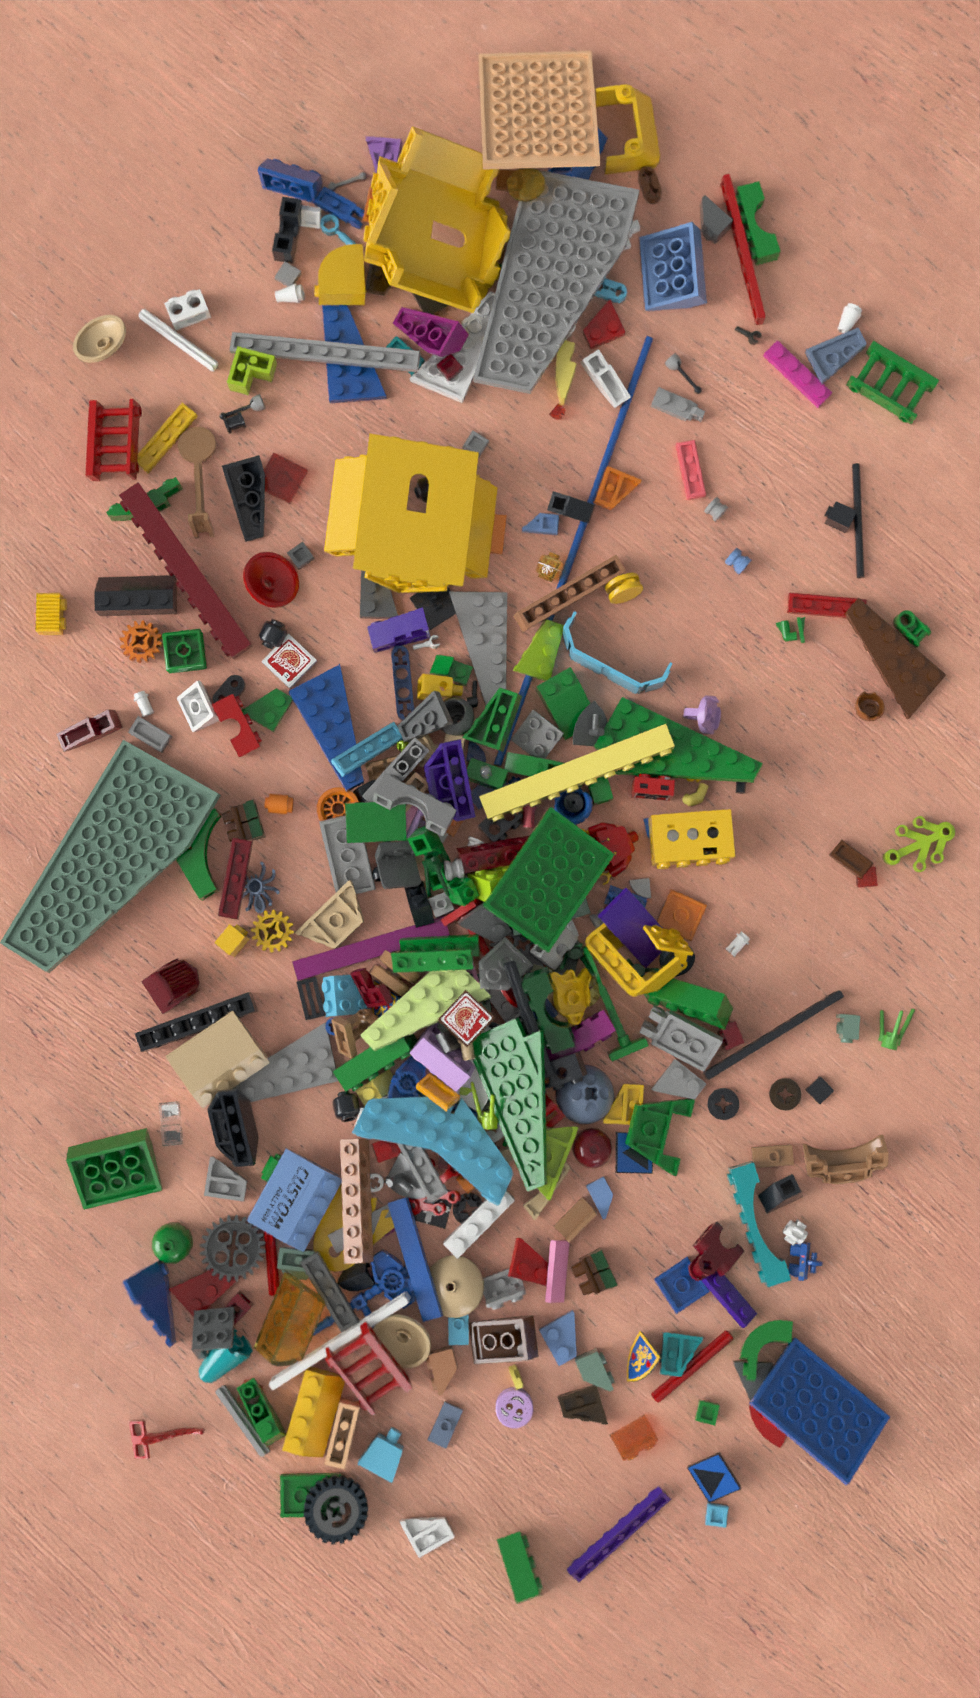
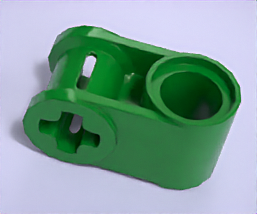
M903 611L894 618V627L916 648L920 646V642L926 636H930L932 633L930 628L921 622L911 611ZM901 617H905L908 620V625H904L901 622Z

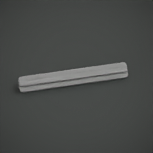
M225 1385L219 1387L215 1391L216 1395L259 1456H265L270 1451L268 1445L262 1444L254 1425Z

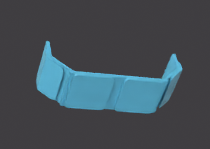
M574 611L571 618H568L563 627L562 636L567 651L569 649L571 660L599 675L606 676L608 680L634 694H640L641 691L649 692L663 687L671 672L669 670L673 663H669L661 678L639 683L576 649L570 629L575 622L577 612Z

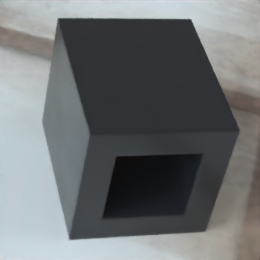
M836 501L833 506H828L824 514L827 517L824 524L846 533L857 510Z

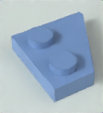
M573 1310L539 1329L559 1366L577 1356Z

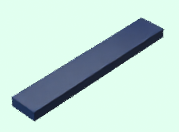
M406 1197L389 1202L387 1204L422 1321L425 1322L442 1317L443 1312L409 1199Z

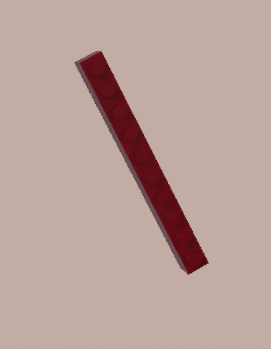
M139 482L121 493L119 496L122 501L119 503L126 512H131L133 515L131 520L137 528L141 526L145 532L142 536L148 544L152 543L156 549L153 552L159 560L164 559L167 564L164 568L171 577L175 575L178 580L176 585L182 593L187 592L189 595L187 601L193 609L198 608L201 613L198 616L203 624L206 625L208 623L212 630L209 632L215 641H221L223 644L221 649L224 654L235 659L251 648L252 644Z

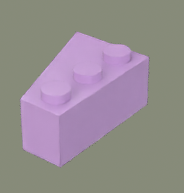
M435 1023L420 1035L410 1054L416 1061L428 1068L433 1075L440 1078L445 1085L457 1092L471 1077L476 1067L470 1060H462L463 1057L460 1049L444 1053L436 1038V1035L441 1033L437 1028L439 1024Z

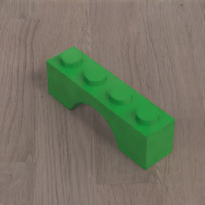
M760 181L737 187L735 196L742 224H744L746 240L750 245L751 259H754L756 266L778 260L781 251L776 234L763 231L755 220V213L762 208L765 200Z

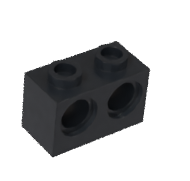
M517 813L514 814L515 818L512 821L502 819L493 822V819L489 821L486 817L478 825V828L491 842L505 840L508 837L506 833L511 828L515 830L523 823L521 821L523 815ZM492 825L499 826L500 832L497 835L489 832V828Z

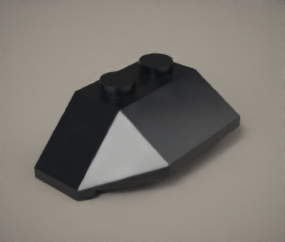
M238 1089L218 1091L207 1109L216 1147L232 1161L235 1167L254 1166L259 1137L250 1100Z

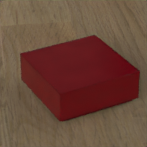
M452 354L446 356L436 365V368L448 381L463 370V366Z

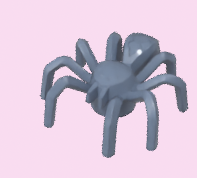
M263 861L260 862L262 871L259 878H257V874H255V878L251 875V880L248 876L246 877L247 884H245V888L247 890L243 893V897L250 893L248 907L245 910L249 911L252 908L254 895V908L260 914L266 908V902L261 894L267 899L269 906L273 905L271 898L264 890H271L277 894L280 893L275 887L265 886V884L274 880L276 876L274 869H272V876L262 881L266 871Z

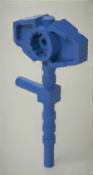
M412 1055L393 1075L392 1083L389 1086L388 1098L419 1097V1095L420 1097H426L416 1089V1084L426 1076V1067L416 1061ZM458 1103L454 1104L452 1110H456ZM469 1108V1109L472 1111V1113L474 1114V1116L476 1117V1119L478 1120L477 1112H475V1111H473V1109Z
M384 1249L374 1254L371 1266L375 1283L378 1284H375L373 1288L366 1290L364 1293L361 1291L351 1298L350 1305L353 1310L356 1309L358 1311L360 1309L365 1317L372 1313L367 1306L368 1300L373 1299L375 1295H379L382 1291H384V1296L390 1301L400 1294L408 1292L411 1297L410 1301L402 1309L414 1303L416 1297L407 1268L402 1266L403 1262ZM331 1315L327 1316L307 1330L309 1337H313L325 1328L332 1326L335 1322Z

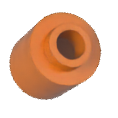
M270 793L269 797H265L264 808L268 809V813L287 815V813L293 812L294 797Z

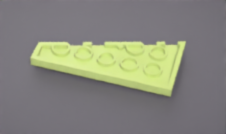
M466 970L430 971L360 1036L376 1051L396 1042L404 1036L416 1033L417 1030L439 1022L438 1018L465 990L478 1002L490 999L491 995L485 989H480V984Z

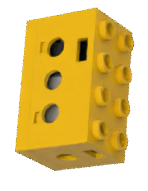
M731 809L651 815L648 819L652 866H657V869H668L671 865H676L677 868H685L691 865V863H696V866H707L710 862H716V865L728 864L735 857Z

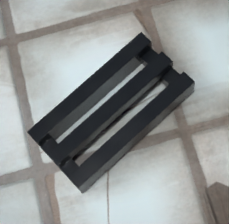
M313 977L297 981L305 1020L326 1016L317 978ZM311 982L314 985L320 1013H316L309 984ZM303 984L306 986L312 1015H309L302 987Z

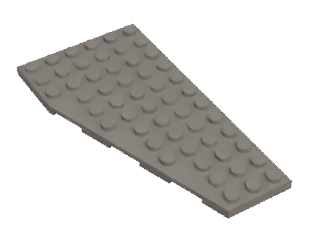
M527 168L473 378L475 383L531 394L625 249L639 196L638 189Z

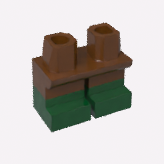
M254 800L247 801L238 806H232L231 810L222 814L225 825L235 822L237 828L227 831L230 842H232V838L248 841L265 838Z
M601 1248L579 1258L580 1262L571 1267L575 1278L586 1273L588 1280L579 1284L583 1296L593 1292L596 1295L608 1288L611 1289L618 1286Z

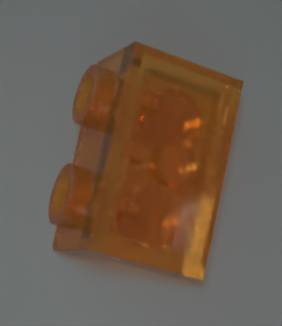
M645 1414L610 1434L623 1461L626 1459L628 1461L633 1460L639 1455L638 1452L643 1449L649 1450L653 1448L658 1441V1437Z

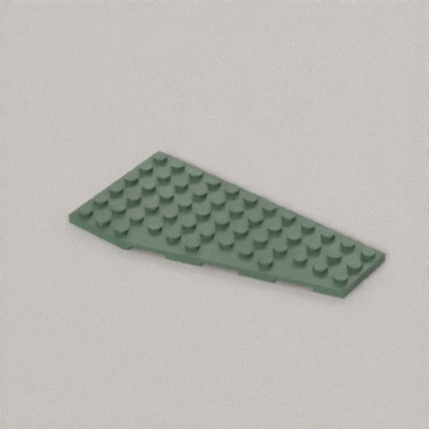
M123 740L0 944L45 972L50 973L192 845L221 795Z

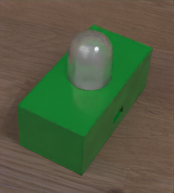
M471 758L467 767L469 781L494 790L504 787L509 775L508 770Z

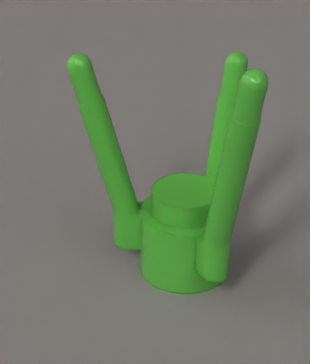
M911 1009L899 1035L897 1033L903 1011L899 1012L893 1033L886 1032V1035H884V1011H880V1035L878 1041H882L881 1047L897 1051V1047L900 1046L901 1039L912 1019L915 1009Z

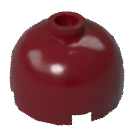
M588 1128L577 1134L573 1141L572 1151L579 1164L586 1168L594 1169L608 1162L612 1154V1144L605 1132L596 1128Z

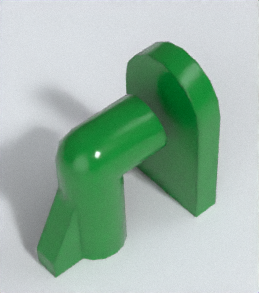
M797 617L801 643H805V617ZM788 620L776 623V627L782 633L784 641L797 640V631H790Z

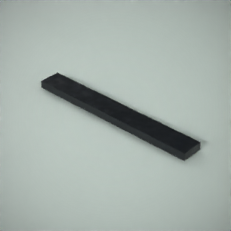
M839 990L834 991L703 1072L704 1077L707 1080L713 1078L837 1002L844 995Z

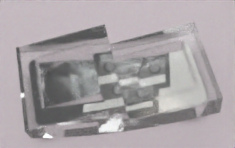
M179 1101L159 1103L162 1146L183 1144Z

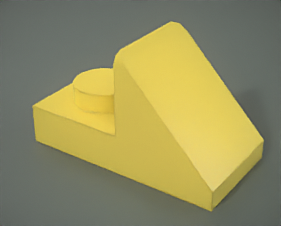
M390 1069L355 1090L364 1106L369 1100L380 1099L388 1094L393 1078Z

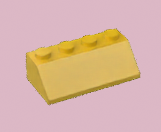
M313 1366L305 1370L282 1451L302 1457L324 1456L345 1381L339 1374Z

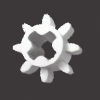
M798 1219L796 1222L790 1220L783 1229V1233L786 1235L784 1239L792 1245L795 1242L800 1245L808 1235V1232L805 1230L807 1226Z

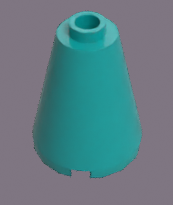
M235 1328L232 1348L215 1349L207 1352V1358L202 1361L198 1369L199 1378L203 1382L214 1383L251 1356L250 1354L253 1352L251 1344L244 1335L240 1338L236 1334L238 1330Z

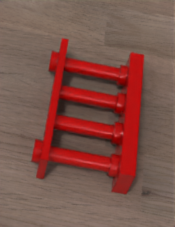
M129 399V408H104L97 400H89L85 476L92 481H100V475L104 472H126V475L132 480H137V473H139V420L142 416V408L134 399ZM105 416H129L128 426L103 427V418ZM128 434L127 445H102V437L104 435ZM127 453L126 464L102 465L101 456L103 454Z
M367 1321L360 1325L362 1333L360 1338L336 1354L328 1346L325 1348L327 1354L325 1360L331 1369L335 1368L359 1399L358 1402L364 1411L368 1410L373 1416L375 1414L373 1402L396 1387H402L406 1393L413 1389L410 1377ZM364 1344L366 1346L369 1344L372 1348L370 1353L349 1367H344L341 1363L342 1359ZM374 1359H380L383 1362L381 1367L358 1382L352 1377L353 1373ZM385 1373L393 1375V1380L369 1396L362 1390Z

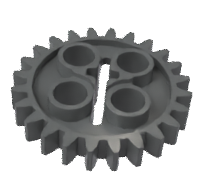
M228 1215L226 1222L219 1218V1225L212 1222L214 1229H206L209 1236H202V1239L206 1241V1243L200 1244V1247L205 1249V1251L200 1252V1256H206L202 1263H209L206 1270L213 1269V1277L219 1273L220 1281L224 1276H227L229 1283L232 1277L238 1282L241 1275L246 1280L247 1272L254 1275L252 1268H260L257 1261H264L260 1254L266 1253V1250L260 1247L266 1243L265 1241H259L264 1235L263 1233L257 1234L260 1228H252L253 1224L251 1223L246 1224V1217L239 1221L238 1215L235 1216L234 1220H231ZM233 1231H237L235 1246L238 1250H234L233 1266L229 1267L231 1252L228 1247L232 1246ZM226 1232L230 1235L227 1242L219 1241L221 1233ZM241 1235H248L250 1241L247 1244L239 1243ZM219 1253H225L227 1259L223 1263H218L216 1256ZM239 1255L247 1257L245 1264L239 1265L236 1263Z

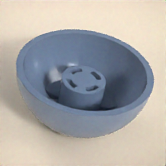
M585 1065L588 1074L582 1077L583 1081L576 1084H571V1081L564 1083L565 1087L556 1090V1102L559 1109L567 1119L578 1124H592L601 1120L610 1111L614 1101V1089L611 1080L602 1070L592 1065ZM567 1071L562 1075L563 1077H567Z

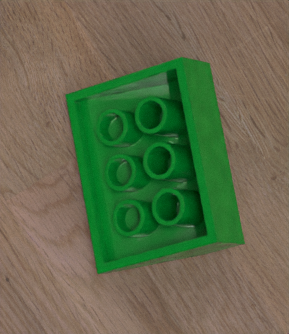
M147 1128L68 1147L66 1162L84 1210L162 1191L153 1145Z

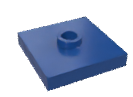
M685 1257L654 1278L655 1283L675 1314H678L710 1292L702 1281H696L690 1276L688 1267L691 1261L688 1257Z

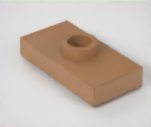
M791 1144L751 1147L752 1161L755 1168L794 1165Z

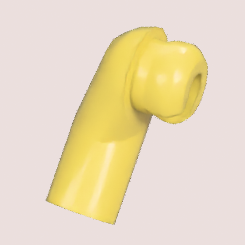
M700 783L696 793L683 796V803L688 806L702 803L709 786Z

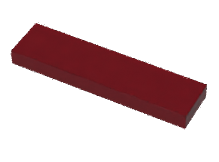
M232 838L218 916L239 920L253 841Z

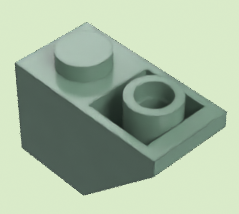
M597 1348L574 1357L583 1381L607 1391L614 1390L612 1384L615 1381L611 1371L606 1372L604 1365L607 1362L603 1352L598 1353Z

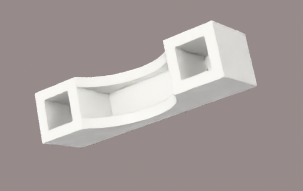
M506 1190L499 1206L485 1199L476 1211L443 1241V1245L458 1259L515 1201L514 1197Z

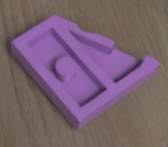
M366 136V142L376 173L379 156L394 162L398 161L403 144L401 139Z

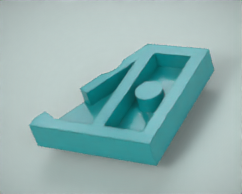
M664 1332L659 1375L681 1377L698 1346L703 1341V1337Z

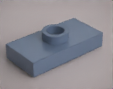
M444 1401L428 1441L446 1449L463 1409Z

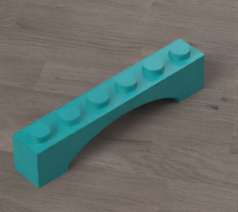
M749 1161L728 1168L727 1178L730 1186L734 1185L736 1192L733 1193L736 1205L740 1204L742 1211L739 1213L742 1224L747 1226L748 1232H745L748 1243H752L754 1251L751 1252L755 1264L758 1263L760 1271H758L760 1282L765 1283L767 1287H772L791 1281L785 1260L782 1258L777 1259L763 1241L756 1224L753 1199L756 1183L760 1182L754 1162Z

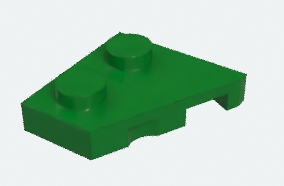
M276 688L242 709L244 715L248 713L253 721L274 732L293 700L289 695Z

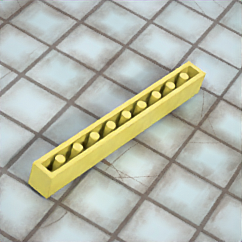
M664 724L479 797L488 820L493 819V822L504 819V815L510 812L512 815L522 812V808L528 805L531 808L542 804L541 800L546 798L549 800L560 797L559 793L564 791L568 793L574 792L582 784H586V786L598 782L597 779L600 777L610 778L616 775L615 772L618 770L628 771L634 768L636 763L642 762V764L651 762L653 761L652 757L659 754L661 757L672 753L671 750L674 749L675 745L667 725Z

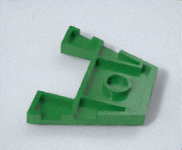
M688 1098L635 1104L625 1144L670 1175L677 1176L681 1159L665 1155L663 1150L672 1114L675 1113L691 1118L695 1100Z

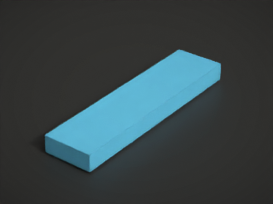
M392 722L336 756L331 762L340 775L344 777L396 745L403 738L395 722Z

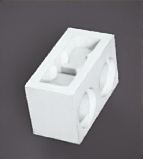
M200 289L188 291L186 295L170 298L168 302L164 303L175 331L211 318ZM194 303H200L198 307H192ZM176 310H182L180 314H174Z

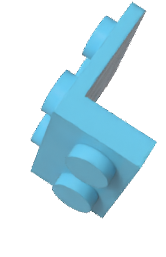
M351 975L323 977V1009L326 1017L354 1015L361 1009L372 1010V1008H367Z

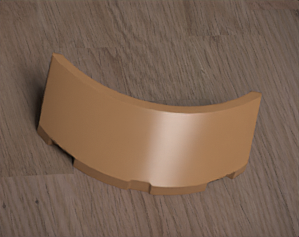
M879 1135L861 1146L845 1150H822L803 1144L807 1175L811 1178H821L823 1183L844 1184L859 1182L872 1177L873 1171L877 1169L883 1170L888 1166V1149L883 1135Z

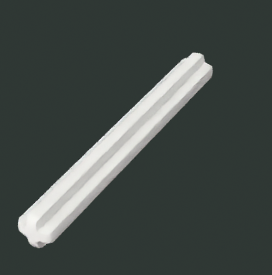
M146 309L141 310L138 316L143 322L209 370H216L218 367L216 360Z

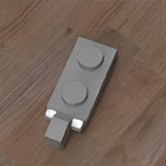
M659 387L650 406L685 422L686 420L691 421L692 418L701 422L705 415V411L697 407L698 404Z

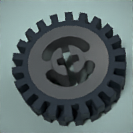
M332 1475L329 1478L324 1477L322 1481L318 1480L315 1486L310 1488L309 1494L305 1498L304 1517L306 1526L309 1527L310 1533H313L316 1539L320 1538L326 1544L327 1541L331 1542V1545H335L336 1542L344 1544L345 1540L351 1541L353 1536H357L360 1533V1529L364 1528L365 1520H367L368 1516L365 1492L357 1482L355 1483L350 1477L349 1479L345 1478V1475H341V1477ZM339 1496V1498L334 1497L330 1499V1505L327 1504V1516L324 1517L321 1513V1506L324 1501L329 1497ZM345 1502H348L351 1506L349 1516L342 1522L333 1523V1521H340L342 1514L345 1515ZM337 1506H339V1510L341 1513H339L337 1510L335 1511V1513H332V1507L336 1508Z

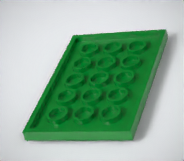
M550 807L482 906L548 953L615 854Z

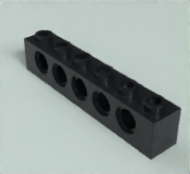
M248 992L135 1033L140 1051L147 1052L200 1033L231 1011H234L238 1018L258 1012L252 993Z

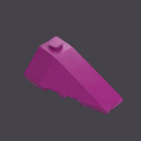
M401 307L393 321V324L423 350L440 357L461 351L469 336V333L459 321Z

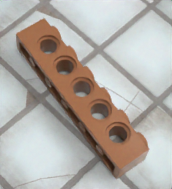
M617 555L521 609L513 616L522 632H525L606 585L613 578L624 574L626 570Z
M369 1139L340 1140L344 1264L373 1262Z

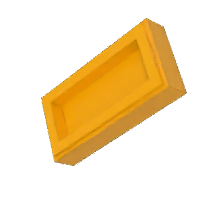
M428 1073L416 1084L418 1091L446 1112L460 1099L459 1094L431 1073Z

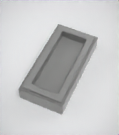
M139 716L128 731L129 734L163 753L172 738L170 734Z

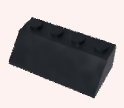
M170 575L98 577L94 591L95 612L99 616L177 614V578L175 575L172 577Z

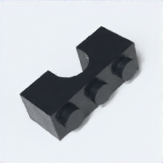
M282 196L279 211V232L275 233L272 247L274 261L291 264L294 262L301 226V199Z

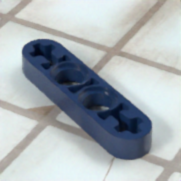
M399 645L393 648L391 658L398 718L403 721L406 717H404V714H400L404 708L403 703L399 705V702L411 701V704L407 703V709L412 712L414 710L409 653L406 647ZM399 650L406 654L402 656L403 664L407 663V665L395 666V664H399V659L395 656ZM405 669L408 673L407 677L399 679L396 676L398 670ZM400 689H408L410 692L409 696L401 698L398 695Z

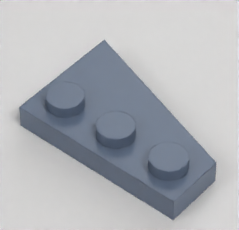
M856 328L806 349L805 354L821 384H823L862 351L867 343L859 328Z

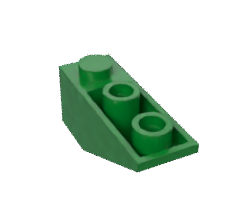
M255 1378L236 1388L262 1444L270 1446L287 1435L278 1415Z

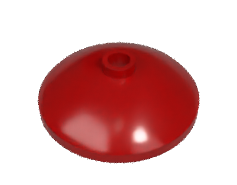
M261 552L251 557L244 567L243 580L245 587L253 599L260 604L271 608H280L288 605L296 597L299 591V577L294 566L283 556L273 552Z

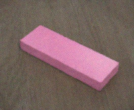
M551 1240L545 1298V1302L548 1303L564 1302L569 1242L567 1240Z

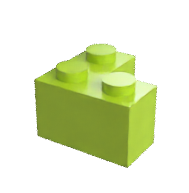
M237 346L227 379L230 391L249 395L253 378L272 382L277 367L275 356Z

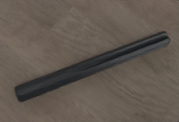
M506 962L504 967L529 1036L538 1032L539 1029L530 1008L527 994H525L522 988V979L516 962ZM544 1046L546 1078L552 1076L554 1072Z

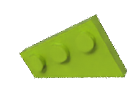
M544 620L532 638L531 644L522 654L521 660L512 671L543 681L550 679L564 625Z

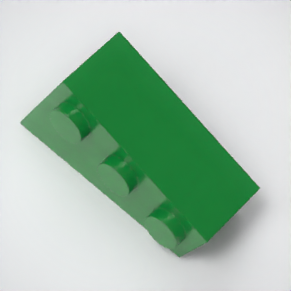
M499 688L485 706L481 715L476 718L470 730L462 738L504 752L522 696L518 693Z
M519 1531L497 1539L516 1603L520 1604L542 1596L541 1590L543 1586L540 1577H536L534 1571L536 1564L533 1555L529 1556L527 1550L530 1547L527 1536L522 1535V1532Z

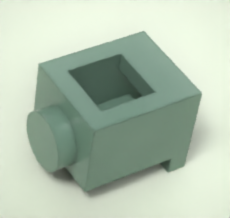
M837 1014L836 1018H840V1022H837L836 1033L841 1038L840 1042L853 1043V1040H859L860 1016Z

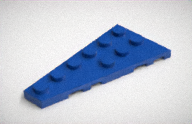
M339 664L289 691V695L345 791L348 792L363 784L364 779L361 766L342 777L331 762L333 758L356 745L341 666Z

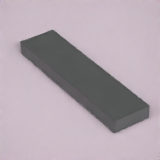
M319 1251L301 1260L302 1267L340 1331L343 1332L357 1324L359 1319Z

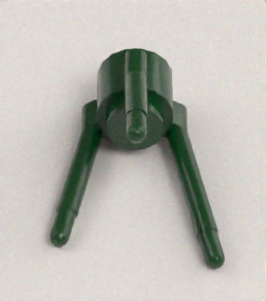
M437 851L428 853L424 856V861H422L428 897L431 896L429 870L437 873L446 896L450 895L440 871L442 865L444 866L445 859L443 854H439Z
M577 940L574 947L563 955L560 969H564L567 957L573 960L580 958L593 977L595 973L583 954V945Z
M629 958L626 960L641 977L647 972H658L660 970L659 968H644L637 963L633 964Z

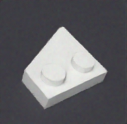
M445 1517L400 1520V1524L418 1558L455 1537Z

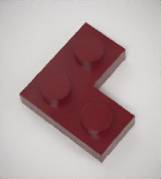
M366 968L355 969L350 973L367 1008L386 1006L393 1002L390 990L385 984L374 985L372 976Z

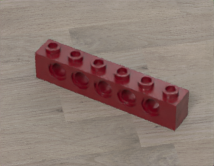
M530 835L456 848L457 859H461L464 873L509 866Z

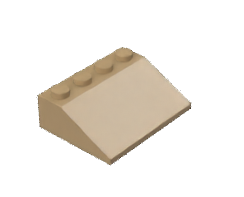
M231 1011L166 1055L168 1062L202 1108H205L212 1102L218 1091L231 1090L270 1063L265 1051L234 1011Z

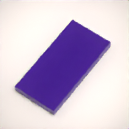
M624 888L598 915L599 919L645 968L663 951L657 949L643 929L644 925H657L661 927L660 924L627 888Z

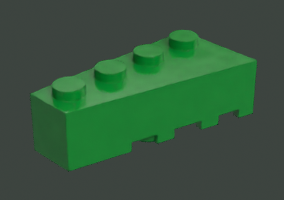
M671 979L658 991L644 994L648 1000L647 1002L652 1005L664 1006L671 1011H677L724 1030L733 1011V1007L725 994L677 979Z
M414 1034L407 1035L376 1051L369 1047L334 1070L333 1073L345 1092L350 1089L354 1092L363 1086L362 1081L368 1078L371 1081L379 1076L378 1071L382 1068L386 1071L396 1065L394 1061L399 1057L403 1060L411 1055L410 1050L416 1044L417 1038Z

